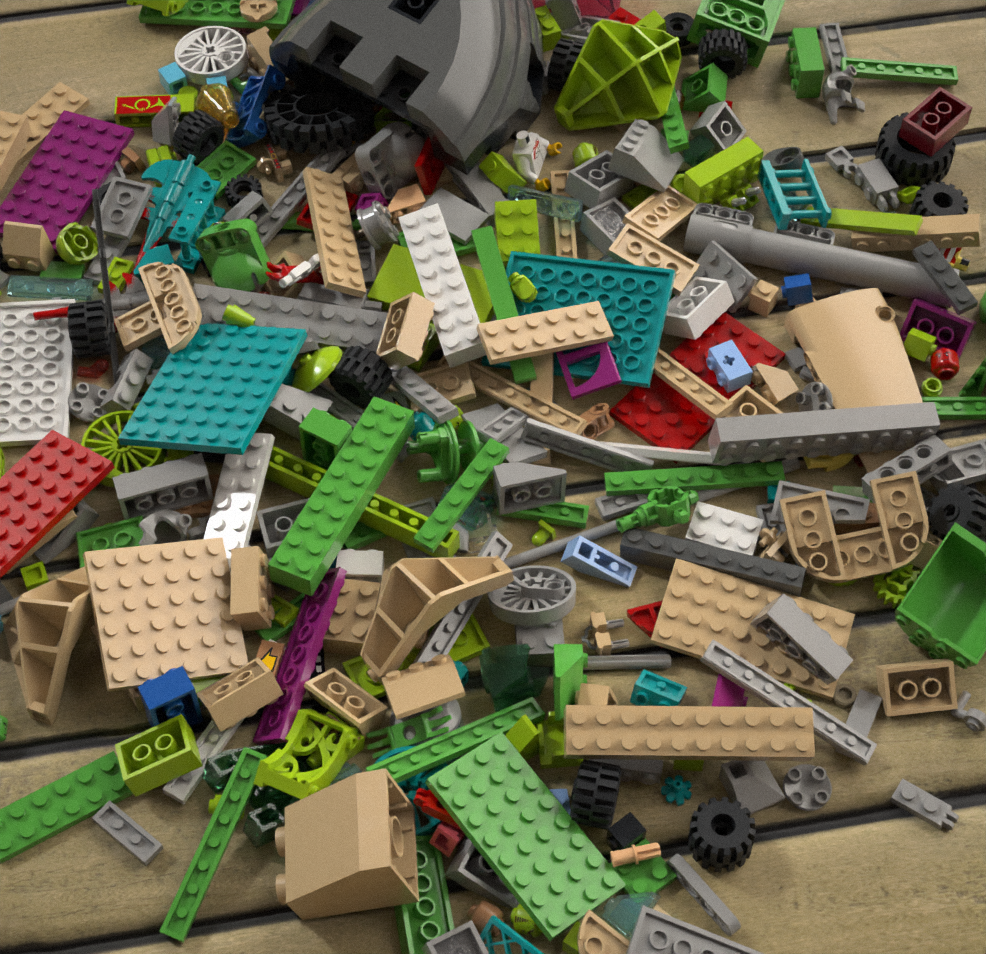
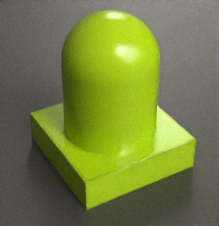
M541 519L538 522L539 529L532 536L531 540L533 545L542 546L549 537L553 540L557 537L555 529Z

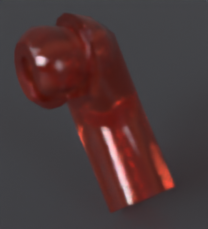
M100 359L90 367L79 366L77 376L98 379L108 370L109 363L106 359Z

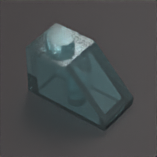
M655 892L619 895L616 898L612 897L604 906L605 913L602 917L625 936L631 937L640 908L644 905L652 909L661 896Z

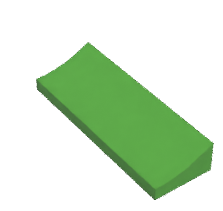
M433 835L416 836L419 902L394 906L401 954H424L421 948L427 942L455 929L441 851L429 843Z

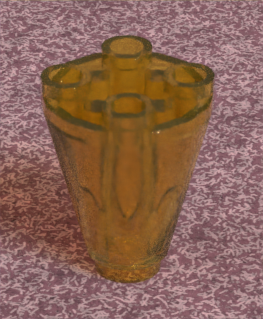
M220 83L203 85L196 99V110H203L221 122L224 128H235L239 123V115L232 91L226 85Z

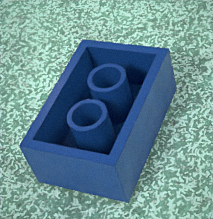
M183 666L172 668L164 675L146 680L142 685L138 686L148 720L152 727L180 714L183 715L190 727L203 722L195 688Z

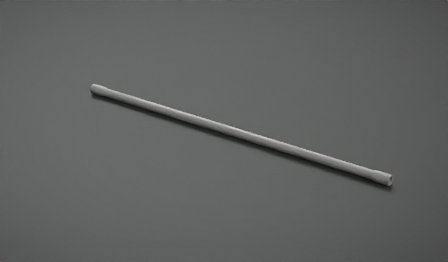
M798 458L782 461L784 474L800 469ZM740 488L697 491L698 501L703 502ZM616 520L508 557L503 562L512 569L563 551L567 543L578 536L591 541L619 531L616 526Z

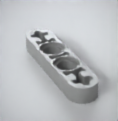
M675 854L666 861L668 866L677 875L676 879L725 934L732 936L741 928L736 916L681 855Z

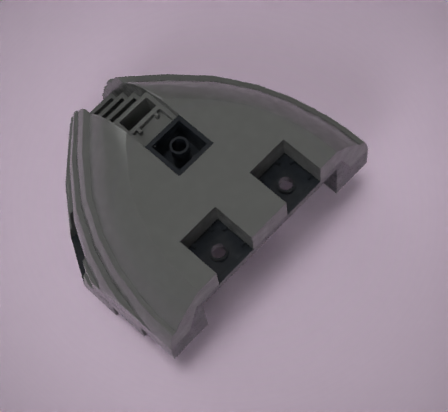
M315 0L290 22L269 47L273 67L297 84L307 88L317 74L321 73L426 129L429 134L434 157L466 175L470 173L483 154L498 153L509 137L517 141V133L527 131L541 113L545 78L541 28L532 0ZM403 93H410V96L407 98L400 97Z

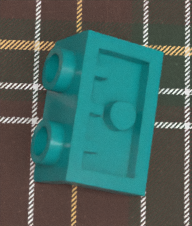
M644 669L634 684L630 703L637 706H679L686 694L687 687Z

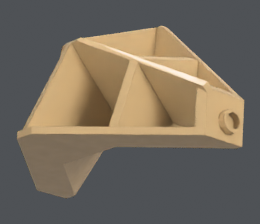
M498 555L486 557L402 558L392 564L383 572L377 607L360 652V656L369 669L367 671L369 677L374 683L379 681L383 685L381 678L391 671L398 670L424 632L462 601L509 585L514 581L512 570Z
M85 566L21 594L3 627L31 719L53 725L57 717L71 651L93 612Z

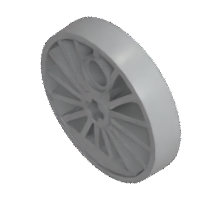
M533 565L511 569L514 581L505 587L488 592L492 613L504 622L521 626L542 625L559 620L570 613L576 603V583L573 577L561 569L550 566Z

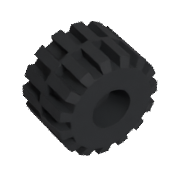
M563 38L558 41L553 50L548 68L547 81L550 89L562 91L581 52L583 43Z
M932 181L928 185H922L920 190L917 191L908 215H919L922 217L967 214L969 208L967 204L968 199L966 196H962L964 193L962 190L955 189V185L951 183L946 185L943 181H939L936 184Z
M102 299L69 304L68 332L73 352L77 359L111 354L110 333L108 334L107 326L109 318L106 305Z
M349 346L328 378L338 394L353 404L366 409L374 396L377 398L383 396L393 381V373L388 364L376 353L361 346Z
M960 483L958 485L949 484L947 490L941 488L938 491L939 496H933L931 500L933 505L928 507L927 513L930 514L928 524L932 526L930 528L932 534L944 540L956 522L977 538L986 542L984 539L986 537V495Z
M583 759L578 769L577 778L574 780L571 794V820L575 821L576 824L606 830L610 828L614 818L622 775L620 766Z
M715 797L710 798L708 805L704 802L698 805V810H694L688 835L689 852L693 851V859L696 862L702 860L703 868L708 870L712 866L715 867L714 872L721 873L722 868H726L727 872L734 871L735 864L739 867L745 864L746 858L749 859L756 832L755 820L750 818L751 812L747 807L741 809V802L737 800L734 803L728 802V797H722L721 801H717Z

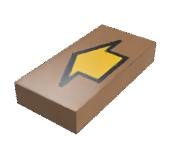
M261 640L256 658L259 657L276 679L285 645Z

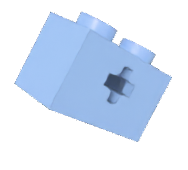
M732 340L709 348L708 358H706L707 366L710 370L714 371L719 385L723 386L727 393L751 384L753 371Z

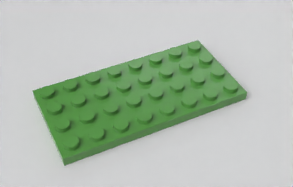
M502 732L427 778L425 784L549 941H552L577 921L581 920L589 909L591 911L595 910L626 886L616 871L576 822L571 820L568 812Z

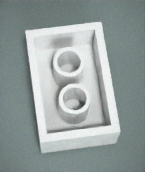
M694 277L680 296L675 295L670 300L663 327L664 333L694 340L700 337L735 302L727 281Z
M698 501L685 540L754 556L760 537L759 532L762 530L763 519Z

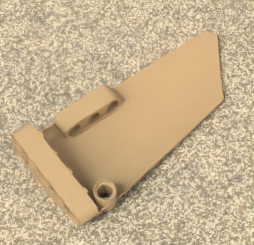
M879 288L861 289L824 298L795 308L786 315L784 327L792 343H800L804 351L806 365L815 382H821L829 388L832 394L834 409L923 403L894 320L895 312L887 305ZM880 318H886L888 321H883ZM911 448L902 451L884 450L879 453H873L872 451L862 452L858 456L867 473Z

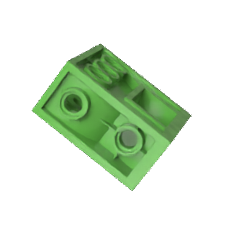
M702 0L687 40L699 45L701 38L706 36V30L708 29L712 31L716 29L718 31L722 29L734 30V33L739 32L741 37L744 36L747 44L751 47L747 48V64L758 68L785 0Z

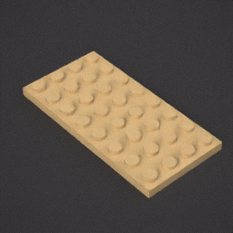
M676 558L650 643L701 659L710 642L715 640L782 684H793L796 690L831 701L838 679L827 685L802 665L803 660L801 658L791 657L785 652L786 649L782 643L776 640L772 642L766 637L768 633L760 626L755 629L750 623L768 603L785 594L791 597L804 613L809 614L818 627L827 631L831 635V639L838 646L846 649L855 614Z

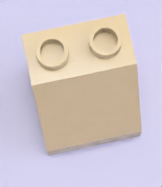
M386 768L356 773L285 807V826L276 828L275 842L280 857H285L286 873L277 875L276 893L280 904L288 905L302 920L419 902L414 806Z

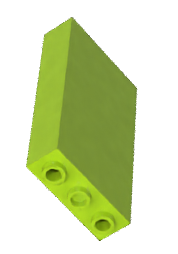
M393 244L367 295L369 301L382 302V310L389 311L391 302L412 292L425 298L409 248ZM460 264L480 323L490 322L495 313L482 270Z

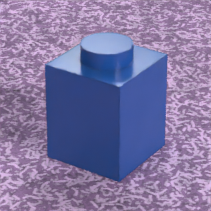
M809 273L784 277L785 285L781 286L782 298H787L788 306L813 302Z

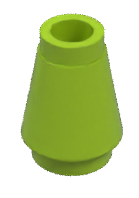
M228 304L222 320L228 325L249 327L254 325L256 318L235 304L234 306Z

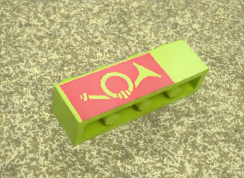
M195 94L116 96L114 108L116 124L124 127H152L151 121L172 97H177V103L181 105V115H178V122H181L190 112L197 110Z

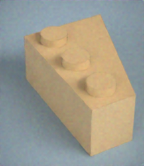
M266 26L246 36L249 65L251 68L256 69L260 76H265L268 65L273 66L269 54V47L273 41L268 35L269 29ZM286 78L285 85L289 84L295 88L294 81Z

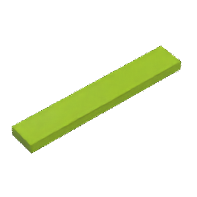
M808 206L806 210H814V208ZM831 208V219L828 220L826 228L916 236L922 225L923 218L919 215ZM818 218L800 220L803 224L821 227Z

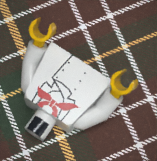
M520 131L516 135L517 141L512 154L516 171L524 180L531 184L534 183L538 192H544L549 189L548 186L551 185V182L548 178L539 180L538 177L547 153L546 149L550 156H556L561 154L557 149L563 146L560 142L549 144L548 140L536 133Z

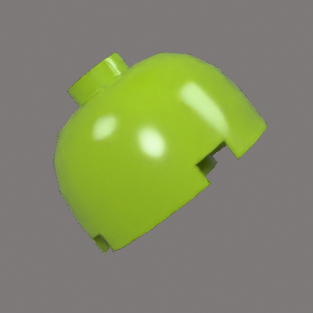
M78 222L69 223L59 232L56 239V250L59 256L65 262L73 265L86 264L98 253L96 234L90 227L78 225Z

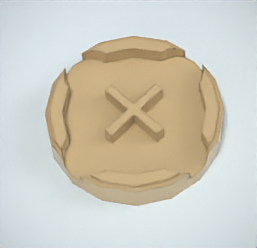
M241 0L239 8L241 16L245 20L263 22L276 14L278 5L277 0Z

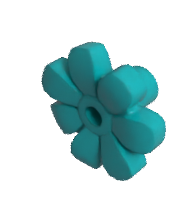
M676 775L675 780L671 777L665 779L666 786L661 787V794L667 795L665 800L668 803H672L675 800L678 806L684 805V798L687 800L691 799L692 792L689 789H691L692 785L690 781L683 782V777L680 775Z

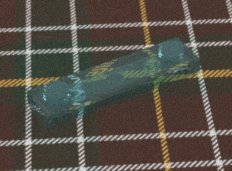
M516 185L508 187V199L510 201L536 199L537 213L574 222L582 220L583 200Z
M11 275L7 294L8 297L45 299L62 297V299L91 301L95 284L93 279Z

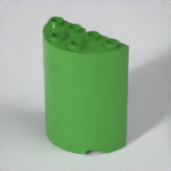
M955 522L896 609L895 621L909 636V642L917 647L921 646L928 651L930 657L933 659H949L953 661V664L964 669L976 666L986 651V543Z

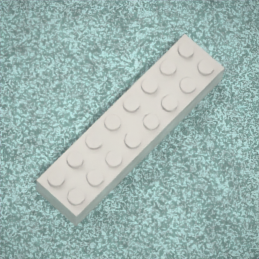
M436 203L398 217L424 296L435 303L432 320L449 367L452 368L485 356L486 352L476 329L480 321L439 204Z

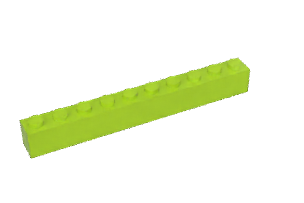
M273 446L265 478L310 498L327 470ZM377 493L373 495L358 522H363L365 525L377 531H382L384 534L435 558L453 557L460 548L459 531L453 528L434 553L414 543V536L429 517Z

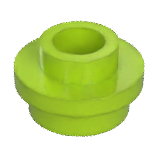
M928 378L921 385V392L926 397H939L942 394L943 386L937 378Z

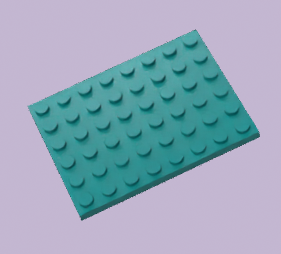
M511 251L506 268L507 279L514 272L525 275L536 287L538 293L534 301L524 303L512 292L518 316L599 301L614 335L612 341H608V345L622 380L619 384L649 388L676 276L675 270ZM583 346V347H578V348H573V349H568V350H562V351H563V354L566 355V354H568V353H571V352H574V351L583 349V348L588 347V346ZM554 352L553 375L564 376L557 354ZM600 354L567 365L571 377L589 380L599 367ZM487 355L482 357L481 363L483 366L511 370L509 361L490 365Z
M216 323L200 325L194 337L183 350H179L174 354L170 352L118 437L120 444L243 455L308 336L306 329L260 326L238 327L237 325Z

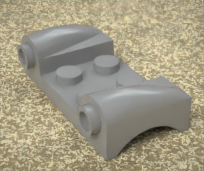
M986 439L951 448L952 465L929 478V481L937 491L941 488L947 490L949 484L958 485L960 483L967 485L986 480Z

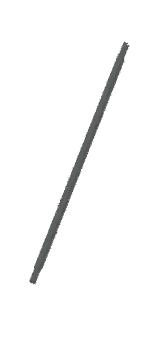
M93 189L94 217L104 301L109 318L107 326L108 334L110 333L112 350L110 349L115 385L120 377L116 374L119 368L100 201L98 189Z

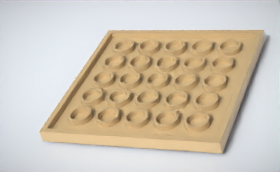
M223 537L84 552L83 558L107 691L138 688L146 680L155 679L164 675L168 670L181 666L184 667L190 680L226 676L248 663L241 624H238L230 615L231 575Z

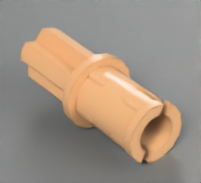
M656 842L637 847L631 845L630 848L610 851L613 867L631 863L637 865L639 861L661 856L660 845Z

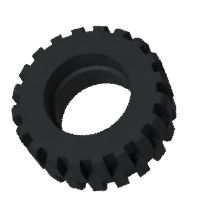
M905 112L901 116L896 115L891 120H888L880 130L875 150V159L879 158L898 185L904 184L906 187L911 185L921 187L924 184L928 185L932 181H941L948 174L956 147L954 137L932 157L927 154L911 153L902 147L913 145L899 137L902 120L909 113Z

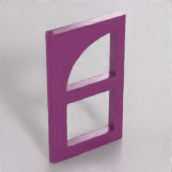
M608 342L594 344L566 355L563 354V351L556 352L572 400L622 382ZM600 354V364L595 374L584 384L575 387L567 365Z

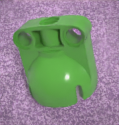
M251 219L233 220L208 227L203 230L196 240V249L201 253L216 287L256 293L270 279L266 272H271L267 267V262L271 261L257 233V225Z

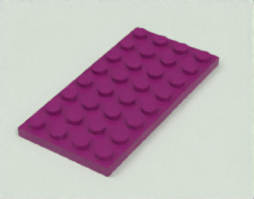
M64 110L1 204L0 237L3 238L5 221L42 225L55 253L58 254L56 239L59 232L69 223H79L93 201L92 190L100 188L105 182L115 163L123 154L122 151L128 146L135 135L133 129Z

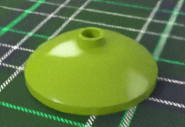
M328 346L315 350L311 354H305L299 360L300 365L294 373L291 386L308 393L312 391L337 366L342 357V350L338 346Z

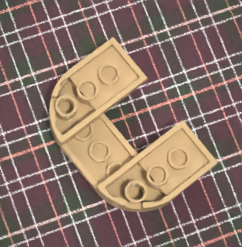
M916 471L870 480L869 483L880 527L836 536L825 490L780 499L779 503L790 545L789 549L797 565L806 568L805 573L817 580L828 583H843L891 573L910 564L922 550L929 528L928 516Z

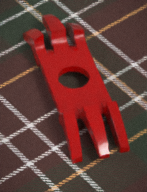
M267 262V267L271 272H266V275L279 283L280 279L287 276L297 266H286L285 263L274 265L271 262ZM321 266L296 283L312 282L324 285L322 272H320L322 271Z

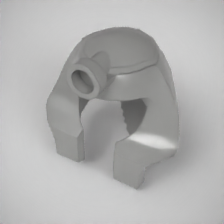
M852 64L848 65L844 71L829 74L823 83L821 91L831 124H837L838 107L857 108L861 113L865 112V103L858 98H853L851 95L854 85L852 77L857 74Z
M168 509L149 515L139 524L144 533L138 544L143 546L186 541L187 530L192 523L191 516Z

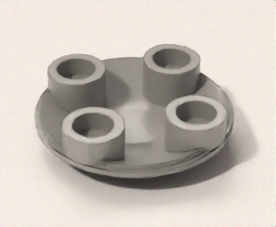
M85 382L77 384L68 397L70 411L74 416L83 421H96L98 418L108 414V412L100 408L108 389Z
M821 382L809 383L802 392H798L796 395L799 412L832 410V394L829 388Z
M810 764L797 765L789 769L783 781L785 797L794 807L800 810H818L831 797V782L826 774V770L821 766Z

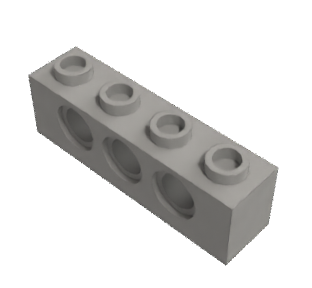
M934 434L862 477L863 493L874 503L870 480L916 471L919 484L952 465V449Z

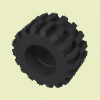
M716 29L712 33L708 32L699 42V69L701 70L714 63L728 76V79H734L736 75L740 76L742 71H745L747 65V42L744 36L741 37L739 32L734 33V30L731 29L729 31L726 29L718 31Z
M195 110L190 112L188 116H185L178 124L172 139V147L184 159H187L189 154L194 155L196 159L193 164L198 166L223 143L225 128L221 122L203 110Z

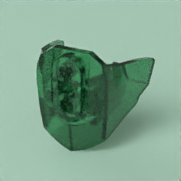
M510 644L496 646L491 649L484 647L482 654L479 655L483 685L486 693L490 696L495 712H499L528 698L540 696L546 685L549 669L541 666H527L530 651L528 644Z

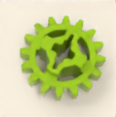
M911 564L908 567L905 566L891 573L874 576L873 591L878 592L877 599L884 598L883 604L886 605L890 602L892 603V608L895 609L897 604H901L919 577L920 571H912L913 565Z

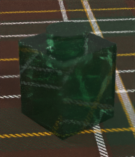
M701 134L689 142L690 148L683 150L682 155L684 161L693 168L714 156L715 145Z

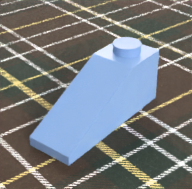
M578 536L567 543L561 559L562 563L581 573L625 587L631 586L637 566L582 536Z

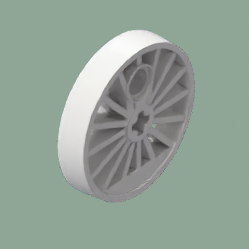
M207 26L189 32L177 43L174 52L175 62L186 75L187 81L199 85H207L206 78L226 76V81L235 78L245 69L249 59L248 49L241 34L223 26Z

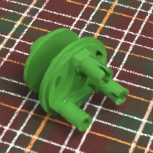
M446 420L442 424L436 422L433 431L417 432V440L406 441V446H409L406 447V452L408 455L426 453L430 454L433 458L435 468L417 471L419 483L444 481L446 484H454L458 478L460 463L465 471L486 442L478 438L476 429L471 421H462L456 436L450 420Z

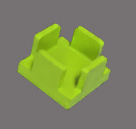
M548 712V720L536 723V729L539 731L540 769L580 766L583 759H564V717L560 721H555V712Z

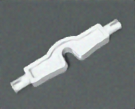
M318 253L313 255L308 262L304 261L291 270L287 276L280 279L279 285L282 288H285L287 285L291 286L320 267Z

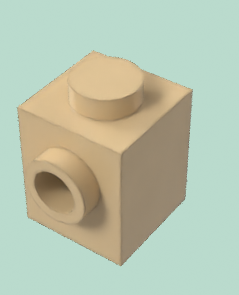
M760 279L758 284L753 286L748 293L750 298L748 309L767 318L777 303L779 288Z

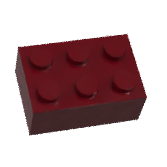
M939 87L902 120L899 137L932 157L968 124L972 107Z

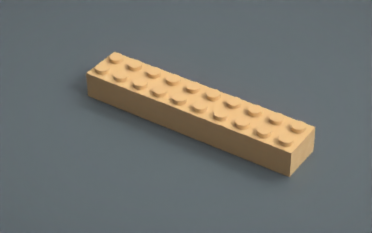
M566 705L564 708V759L810 761L815 757L813 708Z

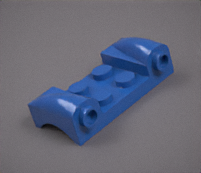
M268 65L265 76L249 77L225 141L227 140L241 148L258 142L267 134V124L259 116L263 111V102L266 101L269 93L281 90L285 86L286 78L281 71L272 65Z

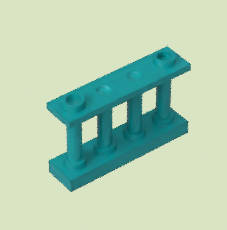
M804 159L801 169L775 170L772 168L769 160H761L757 177L778 229L787 230L789 221L805 218H818L821 227L826 228L828 220L831 219V208L828 207L814 175V169L811 167L808 159ZM777 178H801L803 183L780 184ZM806 191L808 196L786 197L782 192ZM812 204L814 210L792 211L788 208V205Z
M204 177L200 178L168 237L170 241L180 243L181 252L175 264L186 273L195 274L200 264L199 252L195 246V242L200 234L213 223L222 222V217L226 214L224 208L214 206L213 198L221 185L219 181Z

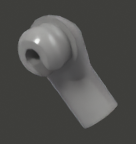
M456 523L453 529L459 531L460 548L457 552L467 553L469 550V533L464 527Z

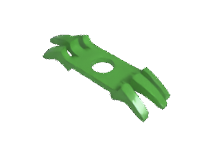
M439 706L407 721L366 733L367 738L388 735V737L367 745V748L370 750L391 745L390 748L372 754L373 759L396 748L410 746L429 738L438 737L447 733L449 727L433 732L431 729L452 719L451 715L429 721L428 718H433L443 711L442 706ZM409 725L413 726L416 730L415 737L411 740L406 739L404 736V729Z

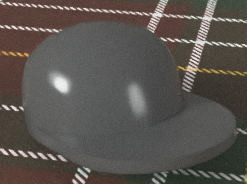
M786 147L767 153L762 160H769L772 168L777 170H797L802 167L804 156L799 147Z

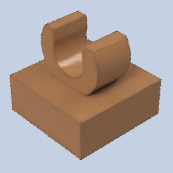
M128 146L122 151L125 158L119 164L127 174H131L135 168L139 172L147 168L140 156Z

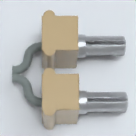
M591 612L589 627L586 628L585 635L581 637L582 643H587L590 649L595 650L596 656L611 655V650L629 647L628 639L611 641L609 632L606 633V630L624 627V620L606 621L604 612ZM589 630L593 639H595L594 646L591 645L590 641L586 640Z

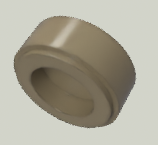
M839 684L836 686L832 701L839 708H850L856 700V691L848 684Z

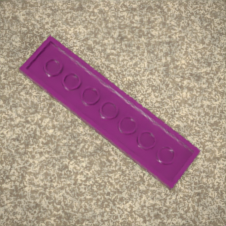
M341 567L328 569L313 596L304 595L276 676V681L283 695L275 703L265 705L252 741L253 743L263 746L288 742L285 738L294 723L298 710H300L303 696L307 692L304 684L309 681L315 669V662L318 653L322 649L325 633L330 626L333 610L337 606V598L345 583L344 578L347 573L345 569Z

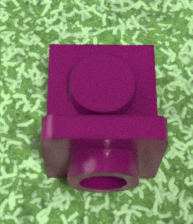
M366 193L361 195L354 210L356 212L359 208L364 210L372 206V202L375 200L387 208L389 203L381 193Z

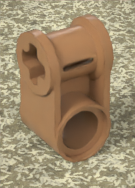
M598 403L579 416L588 423L580 436L594 440L597 436L614 427L615 423L610 418L608 412L609 405L607 403Z

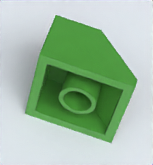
M711 63L683 79L682 93L685 97L683 110L704 112L708 106L725 101L728 76L714 63Z

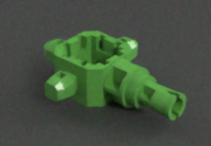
M668 486L660 490L654 489L649 492L647 497L648 503L638 506L632 514L616 519V526L623 533L636 526L648 527L658 523L662 527H670L677 523H687L691 515L690 506L699 500L698 493L695 490L683 492L677 486Z

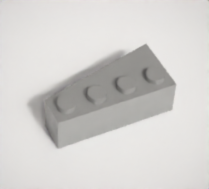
M281 384L263 420L300 440L299 425L314 407L329 413L333 401Z

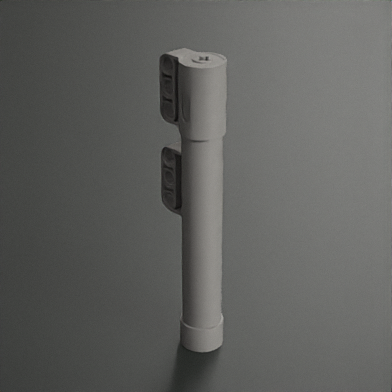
M708 203L697 204L690 217L685 237L684 252L702 255L710 241H716L740 264L750 263L796 274L809 273L810 277L867 289L879 288L881 292L914 299L919 298L936 306L951 308L950 303L920 263L833 245L835 233L830 229L789 221L787 230H779L776 224L774 233L754 229L752 226L754 216L751 213ZM954 269V271H955V272L957 273V275L959 276V271H960V270H959V269Z

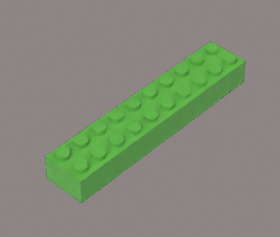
M375 396L373 397L268 563L271 581L313 596L414 430L415 419L413 410Z

